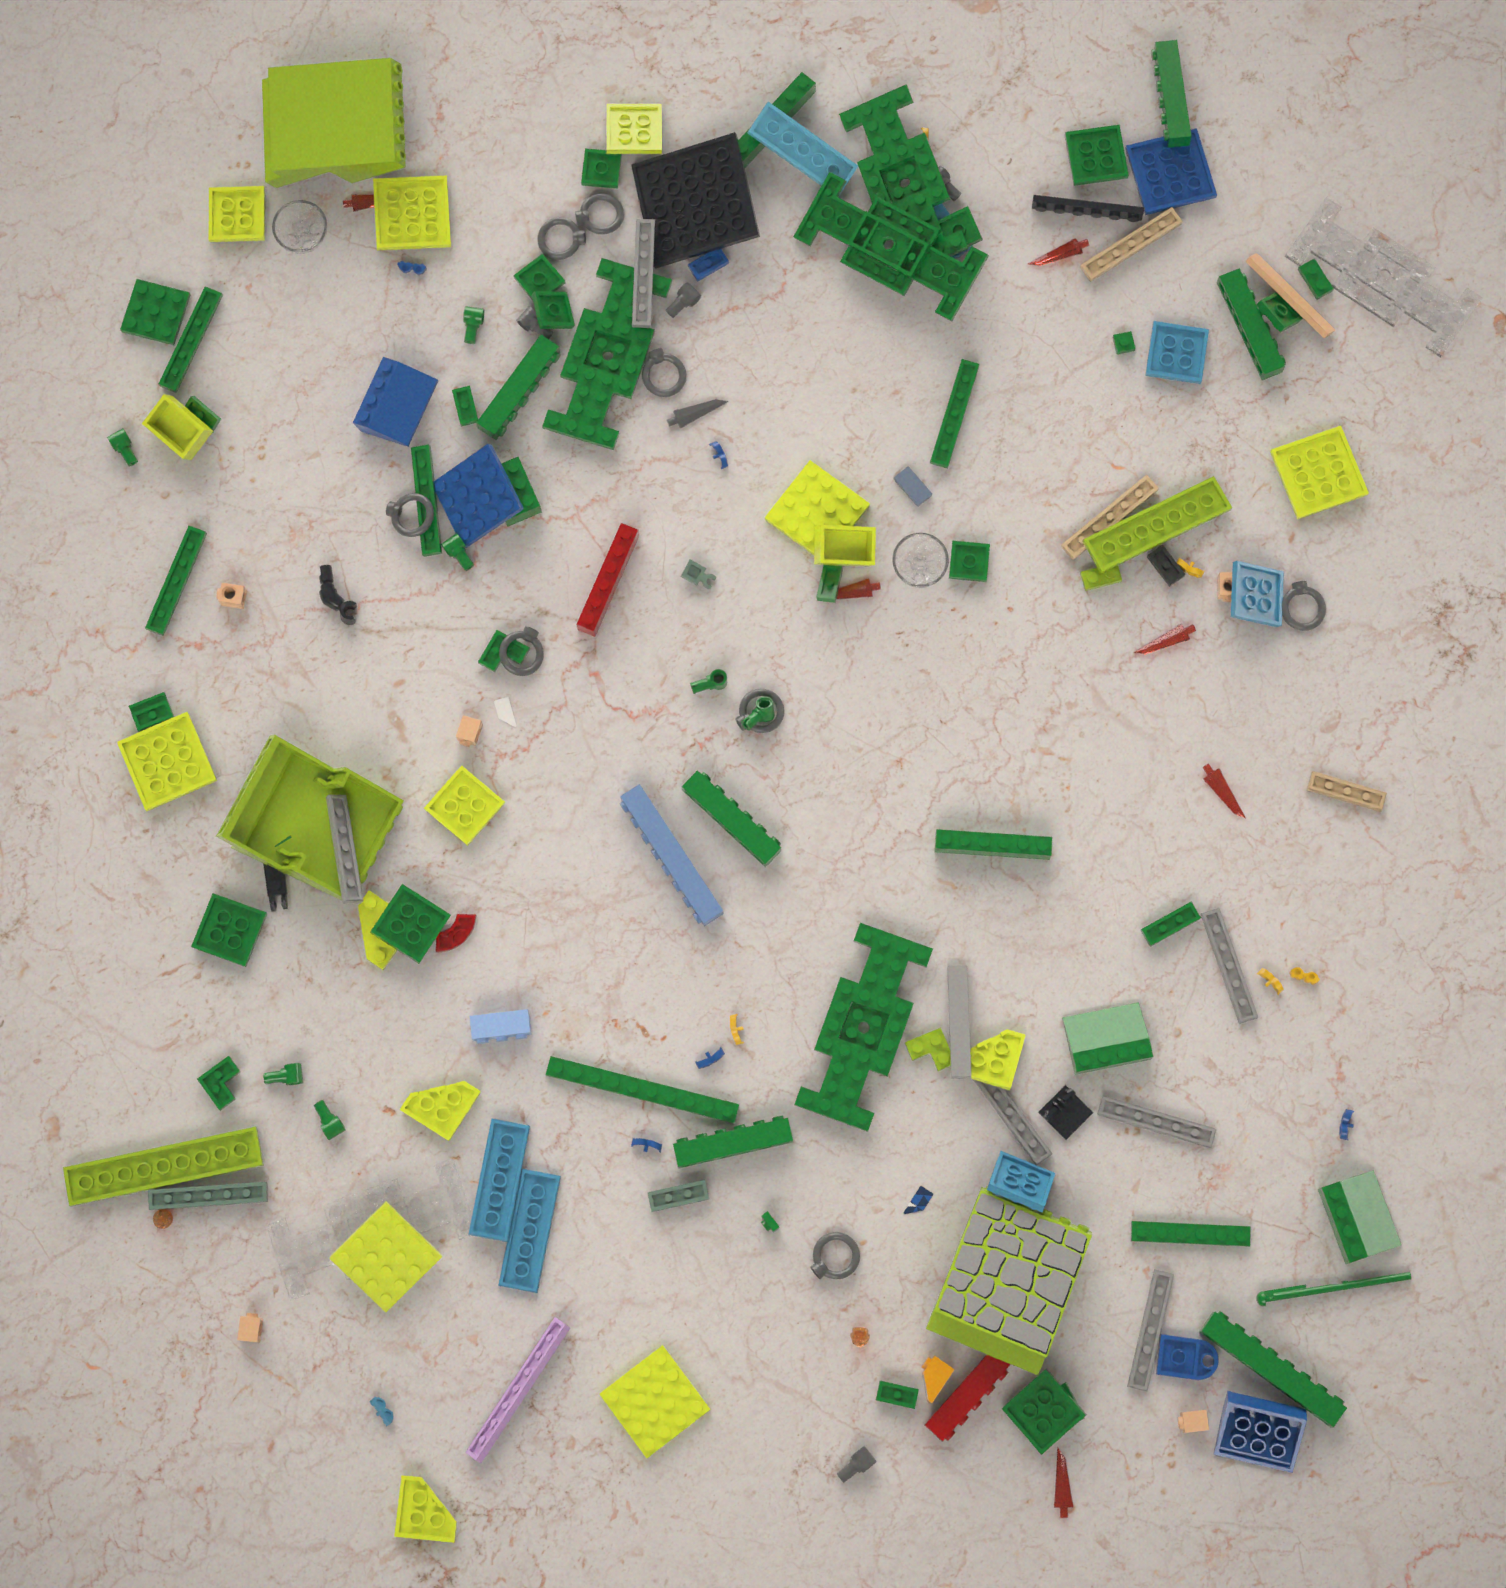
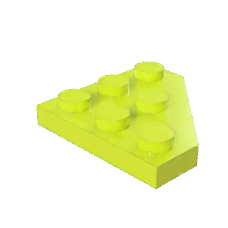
M368 890L363 897V902L358 904L366 959L384 970L397 950L371 934L370 931L389 903Z
M1006 1029L1000 1032V1034L970 1048L971 1079L1010 1091L1026 1035Z
M466 1081L417 1091L409 1094L400 1111L450 1141L481 1091Z
M401 1475L394 1537L455 1543L457 1521L422 1477Z

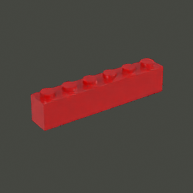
M623 523L620 524L576 624L579 631L594 637L596 636L639 538L638 529Z
M986 1354L924 1426L942 1442L945 1439L949 1441L956 1433L953 1429L958 1424L962 1426L969 1418L967 1416L968 1412L971 1409L975 1411L982 1404L980 1399L984 1394L990 1395L996 1388L993 1384L998 1379L1002 1381L1009 1373L1006 1369L1011 1364Z

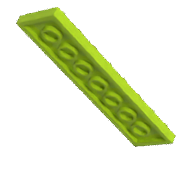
M1213 476L1083 539L1082 542L1099 572L1103 573L1230 511L1232 506Z

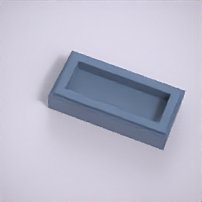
M909 466L894 477L895 482L917 507L932 496L931 491Z

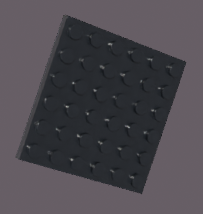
M735 132L631 164L643 219L655 220L653 263L655 269L760 237L739 141Z

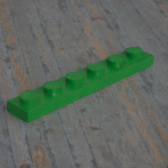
M206 286L204 287L158 383L160 387L177 393L223 297L221 292Z
M964 359L961 360L930 464L948 469L980 364Z
M428 444L411 447L415 493L427 497L434 509V518L431 526L425 533L420 535L422 555L426 557L442 554L431 446ZM416 501L420 527L426 519V508L421 502Z
M188 525L147 621L146 630L164 636L206 538V531Z
M1131 1221V1241L1250 1247L1251 1226Z

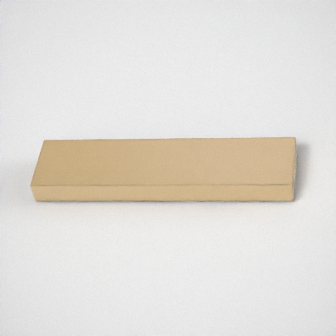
M1312 771L1307 787L1308 791L1378 812H1382L1387 795L1385 792Z

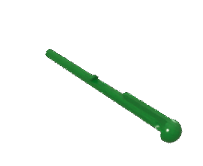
M1405 1272L1354 1281H1341L1342 1284H1329L1306 1288L1305 1284L1261 1291L1257 1294L1256 1301L1260 1306H1266V1302L1411 1280V1273Z

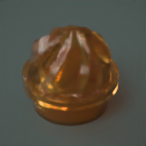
M166 1209L158 1210L153 1216L154 1225L160 1229L168 1228L173 1222L172 1213Z
M854 1327L850 1337L854 1345L862 1347L867 1344L870 1334H868L867 1328Z

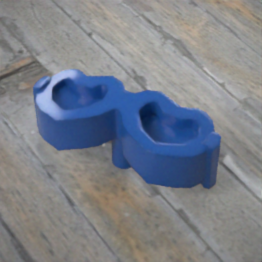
M404 261L397 263L403 273H409L413 270L417 275H421L427 270L424 264L405 263Z
M717 441L710 443L709 445L717 452L716 455H713V459L720 457L721 469L728 467L726 455Z
M720 1047L712 1056L709 1052H706L707 1059L695 1061L698 1069L705 1068L717 1062L725 1053Z
M1346 1109L1342 1116L1339 1127L1340 1139L1348 1140V1127H1354V1124L1348 1123L1352 1113H1354L1353 1110Z
M632 1139L631 1147L633 1145H645L644 1152H647L648 1146L661 1153L662 1144L648 1139Z

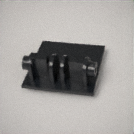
M1066 1085L1038 1112L1065 1140L1093 1114L1075 1095L1076 1092L1071 1088L1069 1089Z

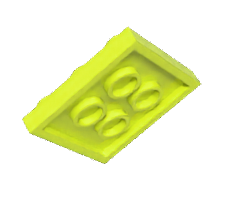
M607 104V154H662L661 104Z
M209 187V242L265 241V187Z
M461 765L424 807V810L468 846L502 808L505 801Z

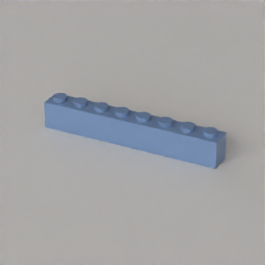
M639 784L621 795L622 802L619 804L625 813L629 811L632 818L630 821L635 828L639 827L642 831L640 836L645 844L650 843L652 846L651 853L656 860L660 859L663 863L661 868L667 876L671 875L674 881L671 883L676 891L679 892L681 890L684 897L682 900L688 908L692 907L695 913L692 915L697 923L700 924L702 922L705 927L724 914L722 908L641 785Z

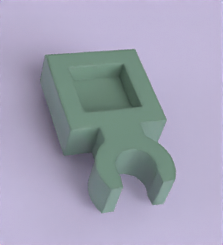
M691 559L680 576L696 586L699 582H702L703 586L707 589L712 587L707 583V579L716 580L715 575L704 573L707 568Z

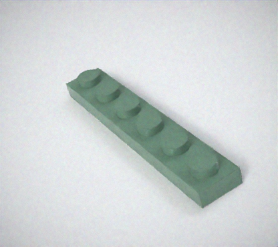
M267 1182L148 1190L149 1210L268 1202Z

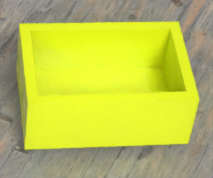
M163 394L142 422L148 430L182 459L186 460L194 458L213 432L211 428L176 398Z
M815 526L814 564L865 567L875 565L876 527Z

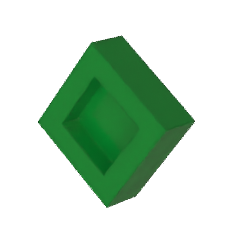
M1131 331L1113 335L1116 354L1135 351L1136 348Z
M768 1211L761 1216L763 1219L761 1224L767 1231L772 1230L774 1233L780 1228Z

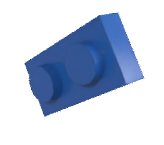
M722 249L706 253L689 263L688 268L698 282L728 265L729 260Z

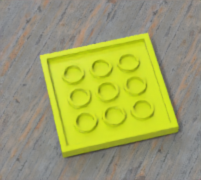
M447 175L373 178L377 251L451 247Z
M1341 426L1270 450L1297 520L1369 494Z
M809 460L765 516V520L814 555L815 526H854L870 506V503Z
M188 712L117 742L146 811H150L217 781Z
M385 1201L329 1259L383 1311L387 1312L442 1258V1254Z
M663 1345L599 1393L646 1458H649L711 1410Z

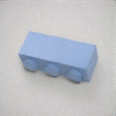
M528 1009L470 1016L471 1036L473 1041H477V1044L489 1043L488 1040L496 1039V1042L508 1041V1037L526 1039L527 1035H532Z

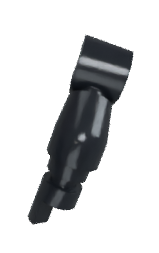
M321 565V575L319 576L320 584H322L319 591L321 601L335 611L339 610L343 623L347 625L355 624V618L346 615L345 612L348 609L355 610L357 607L356 602H344L345 600L337 593V589L332 584L334 582L332 566Z

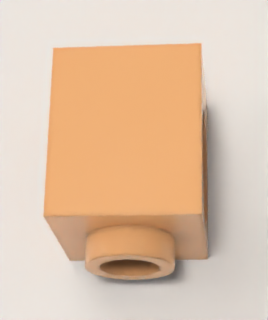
M1220 572L1217 577V599L1231 602L1232 591L1225 590L1223 585L1229 584L1232 586V572Z
M222 583L221 588L217 590L216 598L221 606L244 609L247 590L241 585ZM230 592L235 593L232 599H227V595Z
M463 715L456 734L457 740L460 741L459 744L470 747V745L476 746L483 726L481 720Z
M246 1313V1317L240 1316L237 1340L260 1343L263 1319L258 1318V1314Z
M1199 1410L1180 1413V1417H1178L1179 1429H1182L1183 1433L1209 1430L1207 1411Z

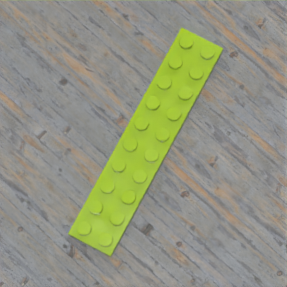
M255 1126L63 1167L69 1206H76L264 1166L258 1130Z

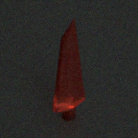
M352 194V200H343V207H353V212L374 207V194Z
M1076 238L1028 264L1041 266L1083 253L1082 248L1089 246V242L1087 239L1080 242Z
M868 578L840 587L837 599L873 597L872 591L881 590L880 582L870 584Z
M1180 624L1134 653L1148 654L1190 640L1189 634L1196 631L1195 626L1192 624L1184 628Z
M1209 763L1205 765L1203 769L1208 776L1203 778V780L1234 814L1246 819L1221 770L1218 768L1214 771Z
M1057 1447L1054 1508H1060V1518H1068V1508L1073 1507L1066 1459Z

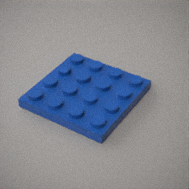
M1197 128L1191 129L1190 146L1168 148L1167 141H1164L1163 137L1126 145L1125 150L1145 215L1217 197Z
M492 444L485 445L434 481L435 492L455 533L459 535L466 545L465 548L524 509Z

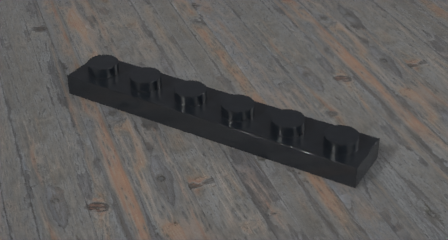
M1033 195L1031 208L1039 212L1047 210L1054 211L1057 214L1091 215L1093 218L1109 217L1111 220L1127 219L1129 222L1142 221L1144 207L1041 195Z

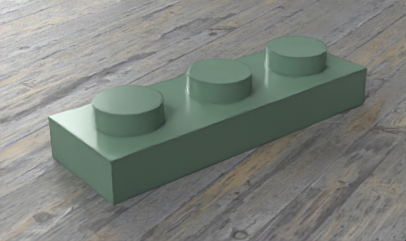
M705 1180L647 1192L651 1212L709 1200Z

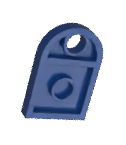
M1160 1334L1156 1375L1203 1380L1214 1374L1218 1367L1219 1359L1216 1349L1209 1342ZM1209 1355L1213 1358V1365L1211 1367H1206L1203 1364L1204 1356Z

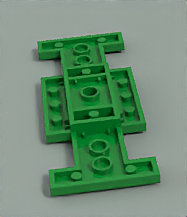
M907 84L840 113L839 115L846 132L863 125L874 155L857 162L871 202L873 203L877 196L940 229L941 232L932 247L949 256L969 249L962 230L946 237L943 234L934 207L951 199L925 132L910 139L907 138L897 110L914 103ZM904 179L910 180L907 187H901V182Z
M829 172L793 237L811 247L818 232L821 231L848 245L840 261L842 264L902 296L906 295L913 280L939 293L943 298L935 313L952 322L989 255L971 246L963 262L932 247L941 232L940 229L877 196L868 212L863 211L838 197L847 181ZM888 240L894 242L891 249L884 248V244Z
M601 258L596 277L612 282L602 313L586 308L583 309L560 374L561 378L576 382L577 385L566 415L548 409L542 428L614 450L620 433L617 430L603 426L605 417L614 395L632 399L655 329L632 327L634 267ZM653 273L652 294L667 298L672 279ZM606 352H610L613 354V358L605 360L603 355Z
M860 923L853 942L871 948L859 983L840 977L814 1051L832 1057L819 1093L801 1086L794 1106L868 1132L875 1113L857 1107L859 1097L869 1070L888 1077L914 1004L913 1002L896 997L908 961L927 968L933 948ZM860 1023H867L869 1031L861 1033L858 1029Z

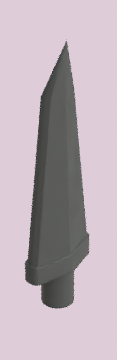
M715 399L674 410L675 417L667 419L669 427L678 423L679 427L683 428L729 401Z

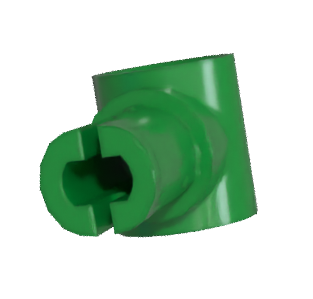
M465 306L463 322L466 326L465 343L475 344L477 330L484 321V308Z
M124 428L107 437L115 452L117 451L122 455L129 467L138 462L131 450L130 443L132 442Z
M457 533L441 543L449 557L457 559L465 571L470 570L474 566L465 552L466 545Z
M716 669L710 675H707L706 678L691 682L690 686L693 694L708 689H724L727 686V674L721 669ZM722 676L724 680L721 683H716L714 678Z
M760 697L756 701V708L752 710V713L747 718L741 721L742 726L749 731L758 722L773 720L775 713L772 699L770 697Z
M301 1063L286 1064L279 1071L264 1073V1083L302 1084Z
M324 1100L314 1104V1108L321 1119L322 1125L320 1127L328 1140L346 1130L339 1117L331 1114Z

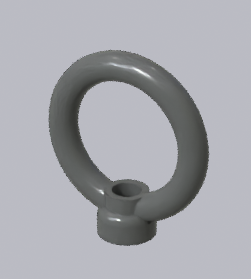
M599 193L588 197L583 202L580 211H575L578 226L584 225L589 231L596 234H609L617 230L622 224L624 210L621 203L615 197ZM597 201L611 203L617 212L615 221L606 227L595 226L589 221L587 211L590 205Z
M552 218L540 228L537 238L538 246L541 252L551 259H566L572 256L580 245H586L585 230H580L568 218ZM566 225L572 230L573 243L569 249L563 252H553L546 246L545 235L551 227Z
M662 348L652 350L648 353L650 359L645 363L642 370V380L645 387L652 394L659 397H669L677 394L686 382V369L683 363L674 355L664 353ZM663 361L673 363L679 372V379L676 385L666 390L655 387L649 377L651 367Z
M410 493L402 496L397 502L390 501L386 507V515L391 517L392 524L399 534L406 537H416L425 533L431 526L434 518V509L427 497L418 493ZM409 501H419L426 508L424 523L413 530L404 528L399 522L402 506Z
M1307 581L1292 583V589L1285 594L1282 601V616L1285 622L1296 630L1308 631L1316 628L1323 621L1326 614V604L1322 595L1317 590L1307 587ZM1308 594L1316 600L1318 614L1313 621L1299 623L1291 617L1288 607L1294 596Z
M525 626L523 631L510 633L504 638L500 645L499 656L502 665L507 671L517 676H527L539 669L543 661L544 651L541 642L537 638L539 634L537 630ZM520 638L532 643L536 650L534 663L524 669L514 667L507 658L509 644Z
M755 689L748 692L740 702V716L735 718L742 731L746 730L742 726L741 721L749 716L747 714L748 703L758 696L770 697L776 705L777 714L770 724L764 726L755 725L751 731L767 733L776 729L784 717V705L780 697L768 689Z
M832 1232L822 1236L815 1244L813 1250L814 1264L810 1268L819 1279L824 1276L830 1279H843L850 1276L856 1270L860 1261V1251L857 1243L850 1236L841 1232ZM840 1240L850 1247L852 1260L846 1269L831 1271L821 1261V1250L829 1241Z

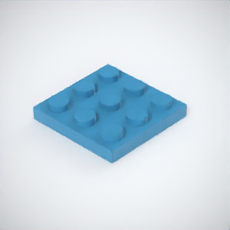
M1153 321L1145 376L1201 384L1209 329Z
M1242 561L1233 562L1230 617L1272 627L1282 626L1284 571Z
M1000 1151L987 1190L996 1195L1011 1199L1013 1202L1028 1206L1033 1210L1043 1212L1055 1173Z

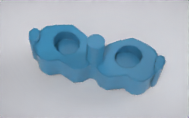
M374 1397L370 1400V1403L378 1411L376 1415L383 1419V1423L387 1427L393 1422V1412L385 1408V1400Z

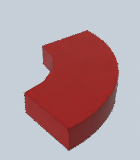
M457 914L452 926L440 932L437 936L436 953L450 951L464 943L474 929L477 915Z

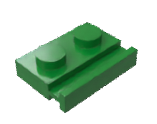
M165 692L129 705L138 732L174 717Z

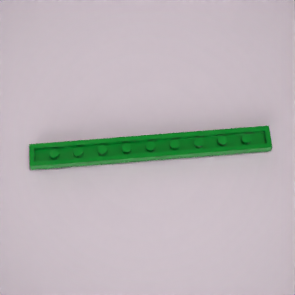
M550 1056L545 1074L549 1077L735 1124L739 1108L737 1103Z

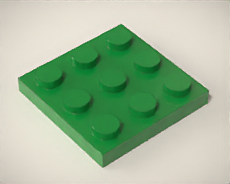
M1120 124L1065 132L1073 186L1128 179L1129 174Z
M136 279L120 331L175 345L191 296L190 292Z
M402 884L370 933L420 964L451 915Z
M212 893L191 947L246 967L266 919L267 912Z
M1047 1368L1002 1408L1041 1455L1087 1415Z

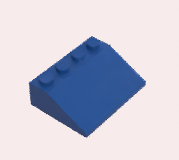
M383 357L353 424L363 433L409 447L437 386L438 379L399 361Z
M1227 1391L1214 1455L1293 1473L1307 1423L1306 1409Z

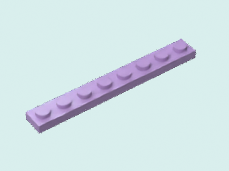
M556 1317L467 1449L466 1453L477 1462L482 1463L569 1331L570 1327Z

